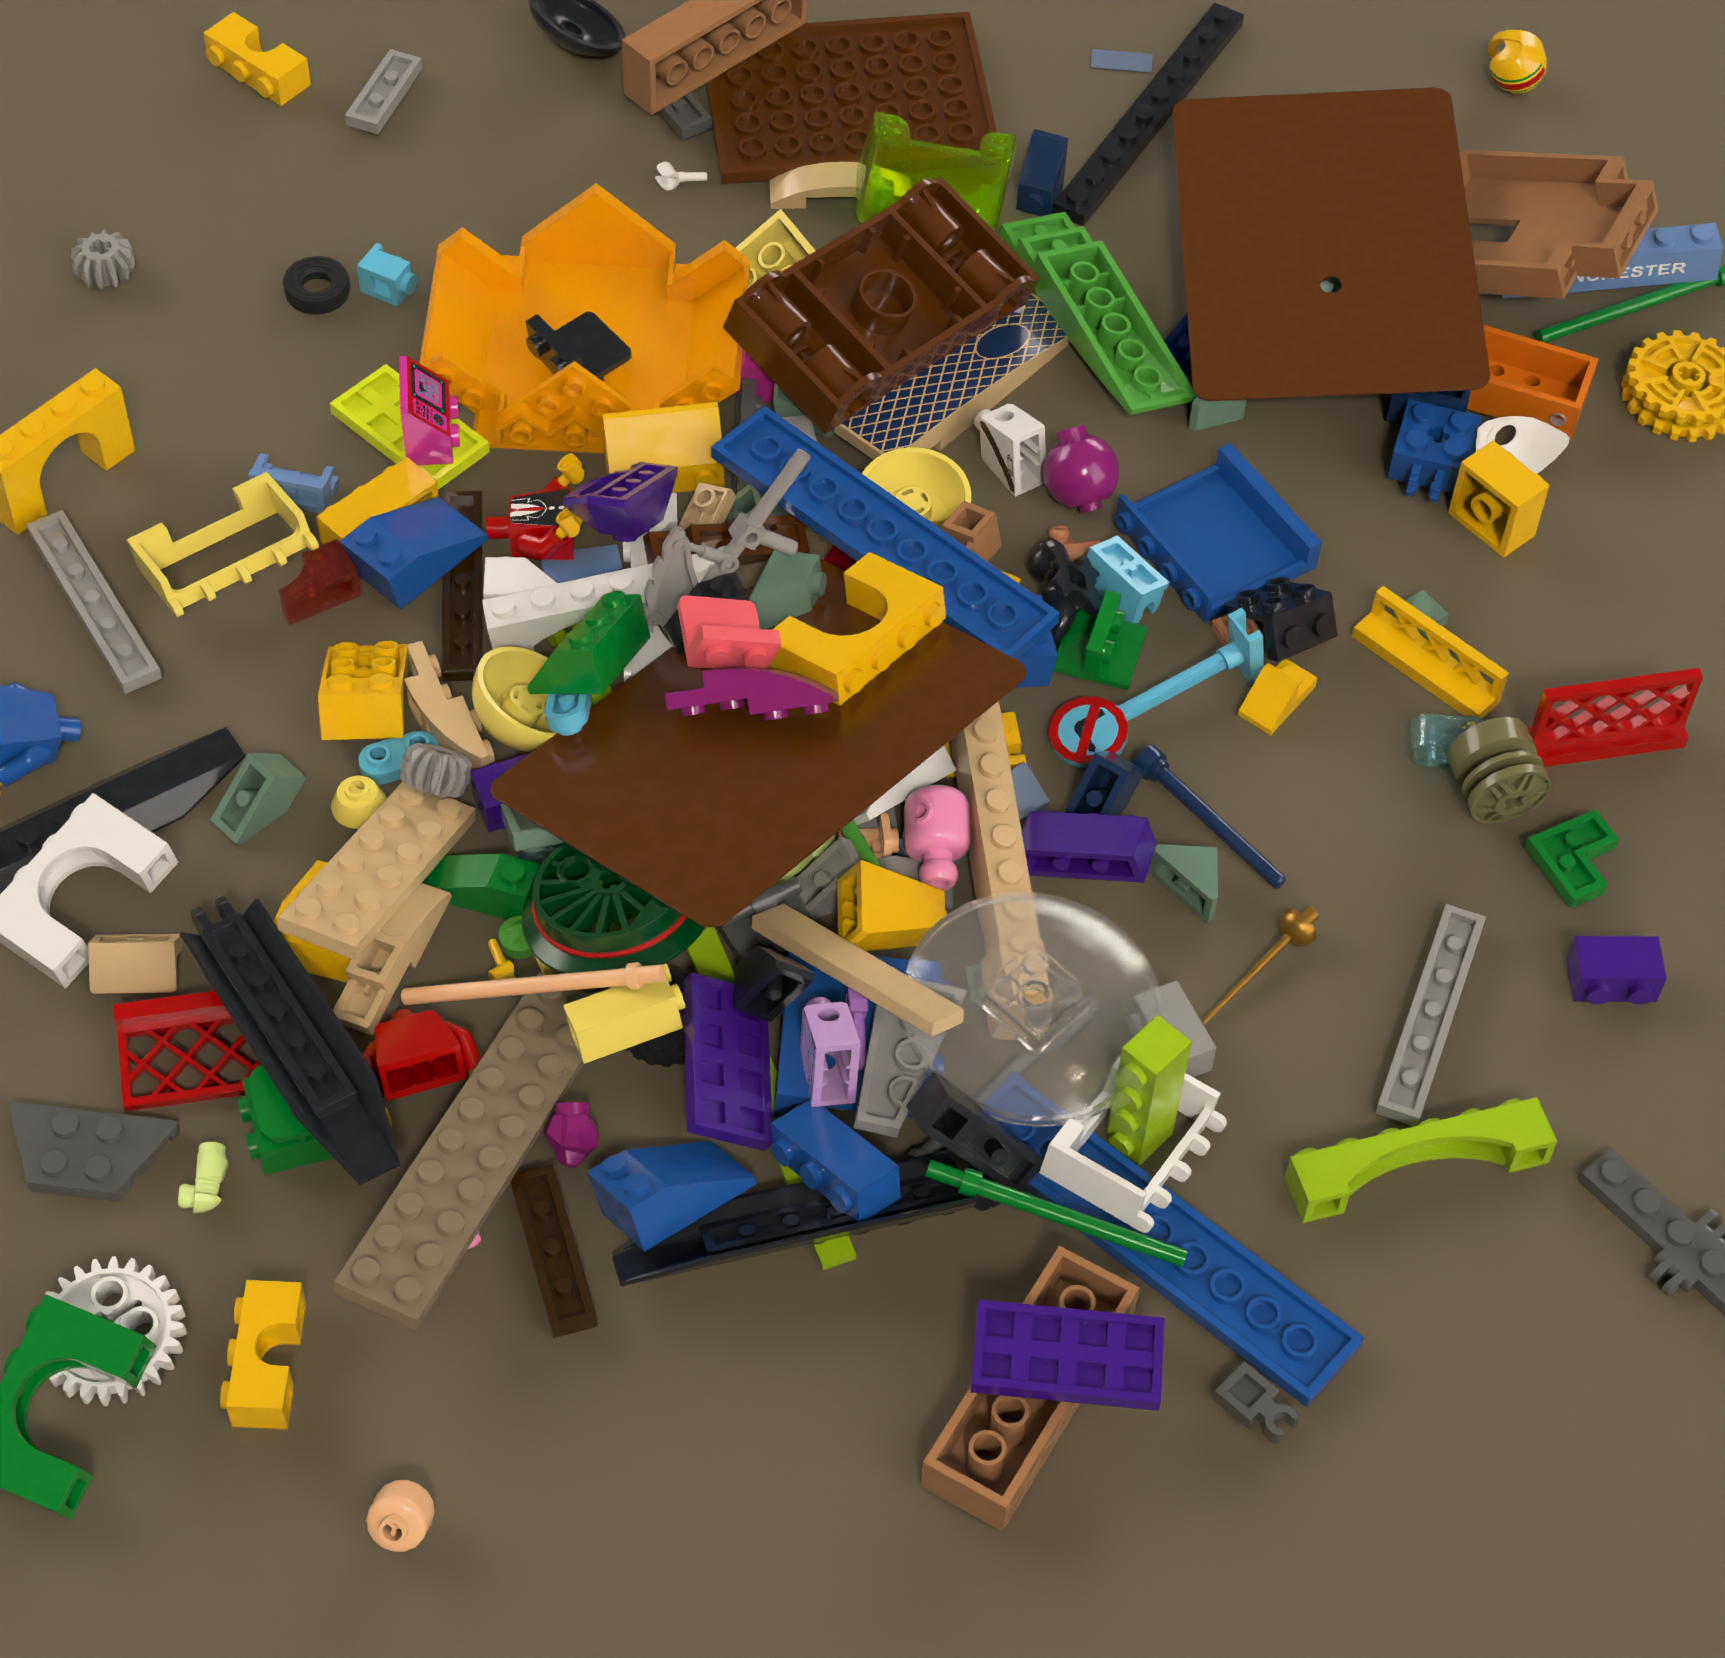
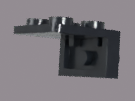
M585 312L555 331L538 314L525 321L528 333L526 344L530 352L536 358H539L551 370L553 375L575 361L600 379L629 361L632 357L631 349L593 312Z
M1276 577L1267 580L1266 587L1258 590L1240 591L1236 594L1235 599L1224 603L1227 613H1232L1242 608L1246 613V618L1263 622L1267 657L1272 661L1280 662L1338 636L1332 592L1317 589L1313 584H1298L1290 582L1287 577Z

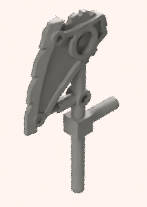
M797 449L750 515L740 512L728 529L732 539L727 546L717 549L706 544H694L689 542L683 527L674 525L662 545L661 557L657 555L651 568L652 580H647L644 589L646 604L643 603L650 632L653 633V627L659 624L665 632L664 625L678 609L677 603L679 599L684 595L688 596L698 583L693 568L691 551L697 553L700 558L714 562L701 582L736 571L739 567V560L737 558L745 548L755 550L760 544L790 556L797 552V541L766 530L763 523L811 459L807 452Z

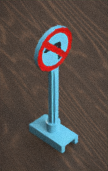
M1240 608L1228 614L1229 644L1217 649L1216 654L1121 705H1115L1113 702L1100 697H1080L1066 702L1056 710L1049 722L1048 738L1053 752L1065 763L1078 768H1087L1095 752L1112 751L1120 755L1128 742L1129 720L1224 669L1229 671L1236 667L1249 686L1252 687L1264 667L1263 634L1259 630L1250 635L1246 633V613Z

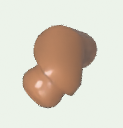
M1063 525L1053 526L1049 530L1050 538L1061 542L1065 546L1071 562H1078L1081 558L1087 557L1089 548L1101 543V540L1076 542L1069 538L1070 531Z

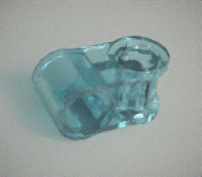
M1436 714L1416 716L1410 722L1411 760L1414 764L1421 767H1450L1446 756L1450 744L1468 727H1472L1484 720L1476 716H1440Z

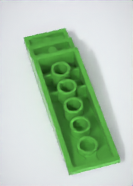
M1066 212L1001 225L1000 237L1040 277L1034 291L1091 370L1129 415L1194 401L1197 395L1194 393L1193 387L1102 240L1093 242L1085 227H1075Z

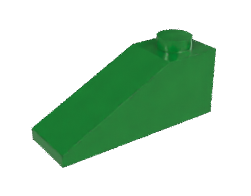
M504 854L444 856L422 883L450 892L452 895L449 902L450 905L507 920L514 916H522L525 901L533 887L534 879L541 864Z

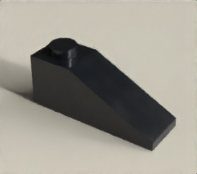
M936 1073L930 1076L906 1106L921 1131L996 1182H999V1184L1023 1191L1041 1169L1044 1158L969 1096Z

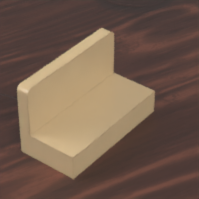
M95 935L88 942L90 992L93 994L175 992L178 988L177 956L182 951L180 935Z

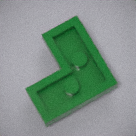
M1595 809L1528 837L1524 848L1571 909L1605 894L1608 883L1590 859L1616 849L1619 838Z

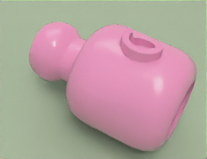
M923 786L913 791L905 801L904 831L902 833L904 849L910 858L923 862L919 870L920 882L941 890L952 888L958 879V869L953 862L963 857L969 849L971 841L969 801L963 792L952 786Z

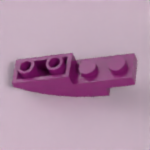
M730 667L702 671L704 687L665 694L667 710L680 708L681 716L705 713L706 704L719 702L721 710L745 707V699L747 698L750 715L762 713L764 721L788 717L787 709L803 707L804 715L828 711L827 703L839 701L837 691L819 682L797 674L757 667Z

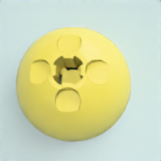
M919 447L895 449L874 459L862 472L867 478L940 529H942L941 525L963 501L971 503V488L963 470L953 460L934 450Z
M512 646L495 648L481 658L473 677L472 700L479 721L494 739L509 748L523 752H533L558 733L549 730L544 714L548 694H529L527 688L548 658L532 650Z

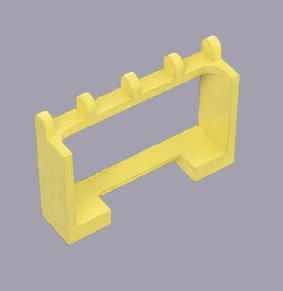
M268 472L232 488L240 508L239 511L180 540L172 542L170 534L162 522L126 539L139 571L176 618L184 615V607L203 598L210 602L217 598L215 592L239 580L244 584L252 581L251 574L274 563L281 567L288 563L286 557L306 547L311 551L319 548L315 536L309 530L302 510ZM276 513L294 531L289 537L179 590L171 588L168 579L161 571V569Z

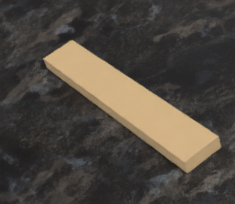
M783 903L752 915L751 929L932 1037L963 1023V1008Z

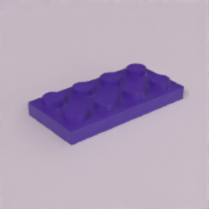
M691 972L683 980L687 1132L766 1151L773 1143L771 1131L773 1120L768 1021L733 1009V983Z
M978 1299L970 1392L1159 1411L1161 1404L1165 1318Z

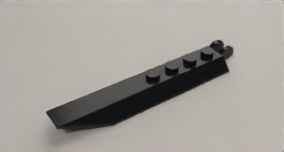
M224 727L146 759L1 827L0 894L13 881L17 871L21 867L28 865L40 852L47 838L56 834L70 819L73 810L79 804L84 803L92 793L153 833L183 819L245 758L244 752L228 728Z
M222 896L215 899L216 911L223 920L213 925L200 907L191 910L193 923L200 935L182 932L179 934L180 938L298 1122L359 1185L400 1166L376 1075L282 933L278 930V927L259 898L251 903L243 915L240 912H235L226 897Z
M945 1150L895 1161L899 1166L901 1198L866 1221L857 1223L846 1213L838 1212L830 1200L816 1189L812 1190L804 1182L736 1196L644 1252L633 1243L612 1256V1261L620 1286L622 1287L809 1244H821L827 1240L849 1235H861L872 1230L894 1225H906L916 1220L934 1216L950 1215L956 1211L973 1207L979 1211L989 1210L990 1207L994 1208L999 1206L1000 1203L979 1195L968 1197L959 1194V1188L925 1177L931 1160L959 1169L954 1152ZM976 1167L970 1168V1169H973V1170L982 1172V1171H980L979 1169H977ZM985 1173L983 1174L982 1178L996 1182Z

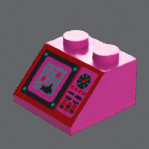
M399 356L400 414L406 457L417 465L453 463V448L460 447L459 425L452 424V419H459L458 397L450 396L449 381L408 356Z

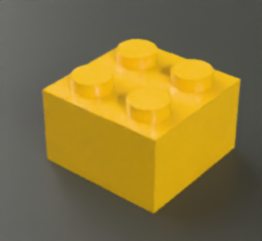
M1491 441L1461 462L1448 514L1504 558L1535 536L1550 485L1540 475L1534 473L1516 459L1512 453L1506 451L1495 441Z

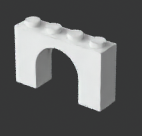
M92 793L84 803L79 804L73 810L70 819L60 830L47 838L40 852L28 865L21 867L17 871L13 881L0 894V943L66 989L87 966L89 960L88 947L84 940L50 916L51 899L59 884L70 874L80 869L91 866H104L120 872L149 893H152L177 865L178 861L167 842Z

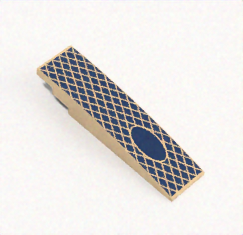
M1032 293L1024 306L835 427L834 433L873 460L886 452L899 448L919 447L931 449L935 447L941 451L974 423V419L980 411L992 409L1071 344V342L1040 298Z

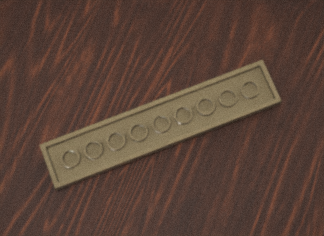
M540 972L537 974V976H543V975H544V974H542V973H540ZM581 990L523 995L334 1280L332 1293L415 1331L418 1329L546 1126L549 1117L553 1115L555 1103L561 1102L583 1067L584 1063L571 1037L563 1005L590 996V994Z

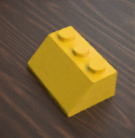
M718 402L603 414L604 452L607 474L615 471L631 470V465L646 462L678 466V473L672 493L695 491L699 482L725 487L724 466L711 457V447L722 439Z

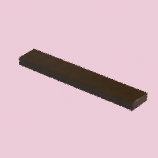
M482 491L443 492V500L483 531ZM483 544L442 576L443 682L473 681L476 668L483 657Z

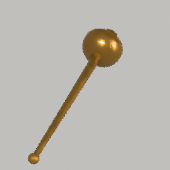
M1307 906L1301 913L1288 908L1281 914L1279 930L1282 937L1201 1021L1203 1025L1225 1006L1289 943L1300 947L1308 946L1317 939V932L1313 924L1319 919V914L1313 907Z

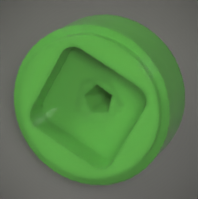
M514 916L507 919L499 929L501 950L507 956L514 959H525L533 956L534 954L527 945L523 934L522 916Z

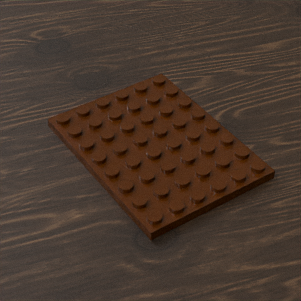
M970 12L805 23L706 83L722 184L768 181L798 167L826 162L870 163L898 171L1002 162V149Z

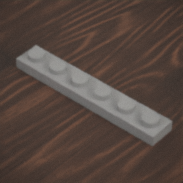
M58 511L26 524L29 536L124 694L162 679L160 668L64 511Z
M1449 904L1445 905L1375 1114L1411 1126H1418L1486 916Z

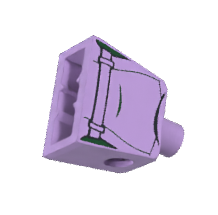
M824 997L810 1000L802 1011L800 1053L811 1107L851 1104L856 1101L860 1039L848 1004L844 1002L831 1003L830 1000ZM825 1054L832 1056L836 1064L831 1069H828Z

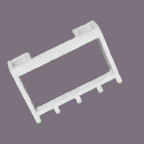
M1120 1053L1110 1066L1102 1090L1078 1121L1069 1118L1050 1142L1039 1173L1140 1232L1148 1233L1154 1226V1220L1143 1211L1149 1203L1159 1208H1166L1170 1204L1172 1196L1167 1190L1162 1188L1165 1181L1171 1176L1180 1182H1185L1191 1175V1168L1181 1161L1188 1150L1200 1156L1205 1155L1210 1149V1142L1200 1135L1205 1127L1214 1132H1222L1227 1125V1120L1222 1114L1214 1111L1221 1093L1185 1073L1178 1111L1195 1120V1122L1145 1190L1140 1189L1078 1153L1079 1149L1112 1107Z

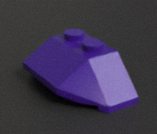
M639 462L631 465V470L615 471L589 481L563 497V506L598 533L613 535V540L636 541L638 537L649 532L651 528L664 520L677 477L678 466Z

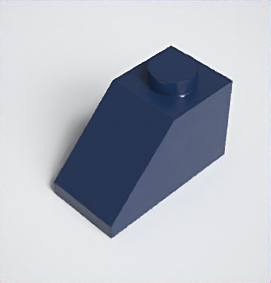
M1034 129L1018 182L1016 210L1038 216L1052 214L1053 203L1063 192L1068 138Z
M1112 751L1095 752L1064 813H1096L1099 815L1119 816L1127 807L1145 770Z

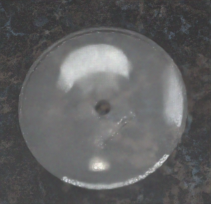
M1010 892L979 898L953 910L939 920L922 938L911 956L905 974L964 1009L963 1023L932 1037L903 1020L910 1046L929 1076L936 1073L952 1084L996 1120L1016 1125L1034 1127L1065 1125L1069 1118L1079 1122L1111 1108L1122 1047L1157 1014L1163 1018L1161 994L1156 977L1147 959L1134 941L1120 927L1097 911L1078 902L1045 893ZM1028 990H1038L1045 995L1046 1001L1041 1004L1030 1003L1025 999L1023 993Z

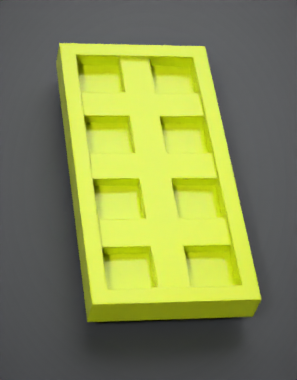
M385 364L330 402V410L332 415L397 464L406 458L400 414V374ZM452 419V424L459 425L460 447L453 448V463L418 465L437 482L438 490L490 453L489 442L459 419Z

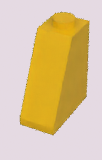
M864 860L857 862L837 880L838 935L864 951L922 946L946 926L947 911L945 910L944 890Z

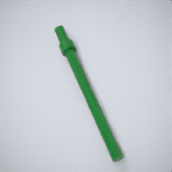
M931 1160L925 1177L959 1188V1194L968 1197L979 1195L1182 1267L1185 1262L1188 1250L982 1178L984 1174L982 1172L967 1167L965 1171L934 1160Z

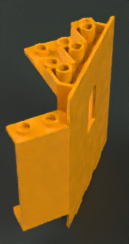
M595 183L522 236L519 256L500 255L463 227L438 245L419 363L449 381L450 396H457L460 404L475 413L473 430L489 442L490 448L605 453L603 414L710 402L720 403L740 390L743 348L725 331L723 325L734 300L742 296L748 289L750 259L723 240L691 263L676 264V243ZM593 312L631 349L632 357L629 361L605 375L603 381L575 361L553 375L551 370L530 352L526 344L528 333L525 321L538 314L555 331L581 314Z

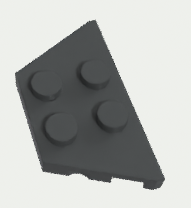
M10 1101L9 1111L27 1184L32 1192L118 1202L132 1187L133 1180L137 1176L144 1174L155 1162L154 1154L168 1139L174 1141L180 1131L178 1121L15 1101Z

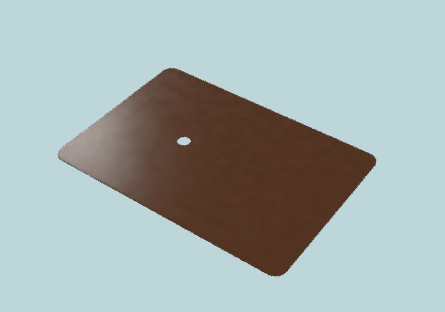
M1431 87L1185 99L1174 106L1173 123L1193 391L1199 398L1206 401L1464 391L1481 389L1488 384L1490 368L1452 97L1447 91ZM1326 278H1336L1342 283V288L1338 292L1328 293L1321 289L1320 283Z
M820 558L822 572H825L827 575L825 593L823 596H818L812 611L795 618L824 633L840 636L859 634L879 624L881 620L847 604L843 574L845 571ZM756 585L746 591L748 598H750ZM942 621L938 627L927 633L911 649L903 653L886 670L880 672L841 706L833 702L827 703L828 711L804 715L803 707L787 709L788 717L764 721L762 713L750 715L746 698L745 707L721 710L719 702L706 704L705 713L681 716L680 708L667 710L665 694L704 687L702 671L711 670V668L688 667L686 653L677 655L672 647L591 707L589 719L579 732L568 736L555 734L495 779L490 791L493 798L698 925L718 927L727 923L1019 685L1026 678L1027 670L1022 662ZM773 626V627L768 628V629H766V630H772V629L775 628L776 626Z

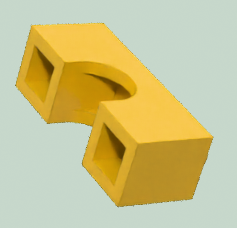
M232 12L203 32L206 46L205 53L208 60L214 66L224 69L239 82H244L258 91L262 97L269 98L280 106L311 85L306 57L284 43L270 51L262 52L258 27L235 12Z
M246 1280L244 1297L236 1298L234 1323L239 1325L237 1339L231 1338L229 1340L227 1350V1364L232 1367L230 1381H223L220 1393L221 1409H227L232 1427L288 1429L294 1391L289 1366L267 1364L262 1361V1358L268 1350L277 1345L301 1344L307 1304L302 1282Z

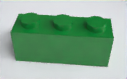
M612 591L604 594L553 651L527 686L529 694H603L651 638L641 594H624L622 591Z

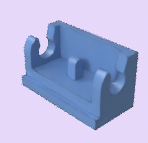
M260 453L253 469H250L248 474L249 480L268 472L301 510L322 513L331 505L340 484L339 477L333 476L336 469L334 466H326L322 476L273 467V464L267 463L269 454Z

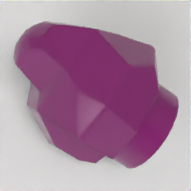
M555 1103L554 1115L549 1117L543 1135L553 1148L556 1160L567 1168H575L581 1165L589 1154L598 1147L599 1131L593 1116L589 1115V1103Z

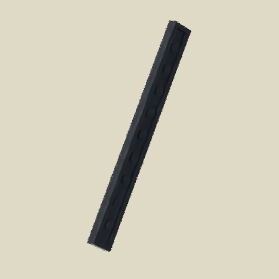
M1215 2L1055 200L1052 214L1066 212L1070 220L1080 226H1084L1171 117L1174 106L1186 98L1242 27L1244 14Z

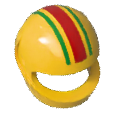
M1505 30L1493 36L1488 46V53L1492 59L1489 64L1490 75L1495 84L1501 90L1512 94H1523L1534 89L1544 78L1547 68V57L1541 40L1536 35L1522 30ZM1499 44H1506L1501 52L1497 49Z

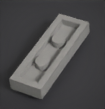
M390 49L346 112V126L378 135L423 69L422 58Z

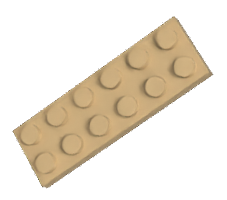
M402 781L279 915L278 930L355 960L475 822L476 808L452 798H443L425 792H418L417 789L407 787Z

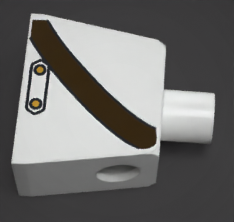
M1006 404L993 411L990 409L980 411L974 419V425L980 431L982 459L1012 495L1016 497L1044 484L1043 467L1046 459L1045 426L1014 404Z

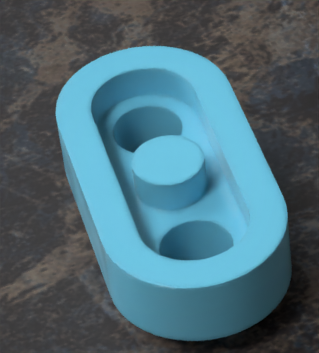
M548 694L544 714L549 730L558 732V734L563 736L579 732L589 719L592 703L591 694Z
M413 731L404 734V738H389L369 744L359 754L360 773L362 776L372 779L378 785L400 780L402 770L400 766L403 756L406 755L407 747L415 743H429L439 746L438 741L429 732Z

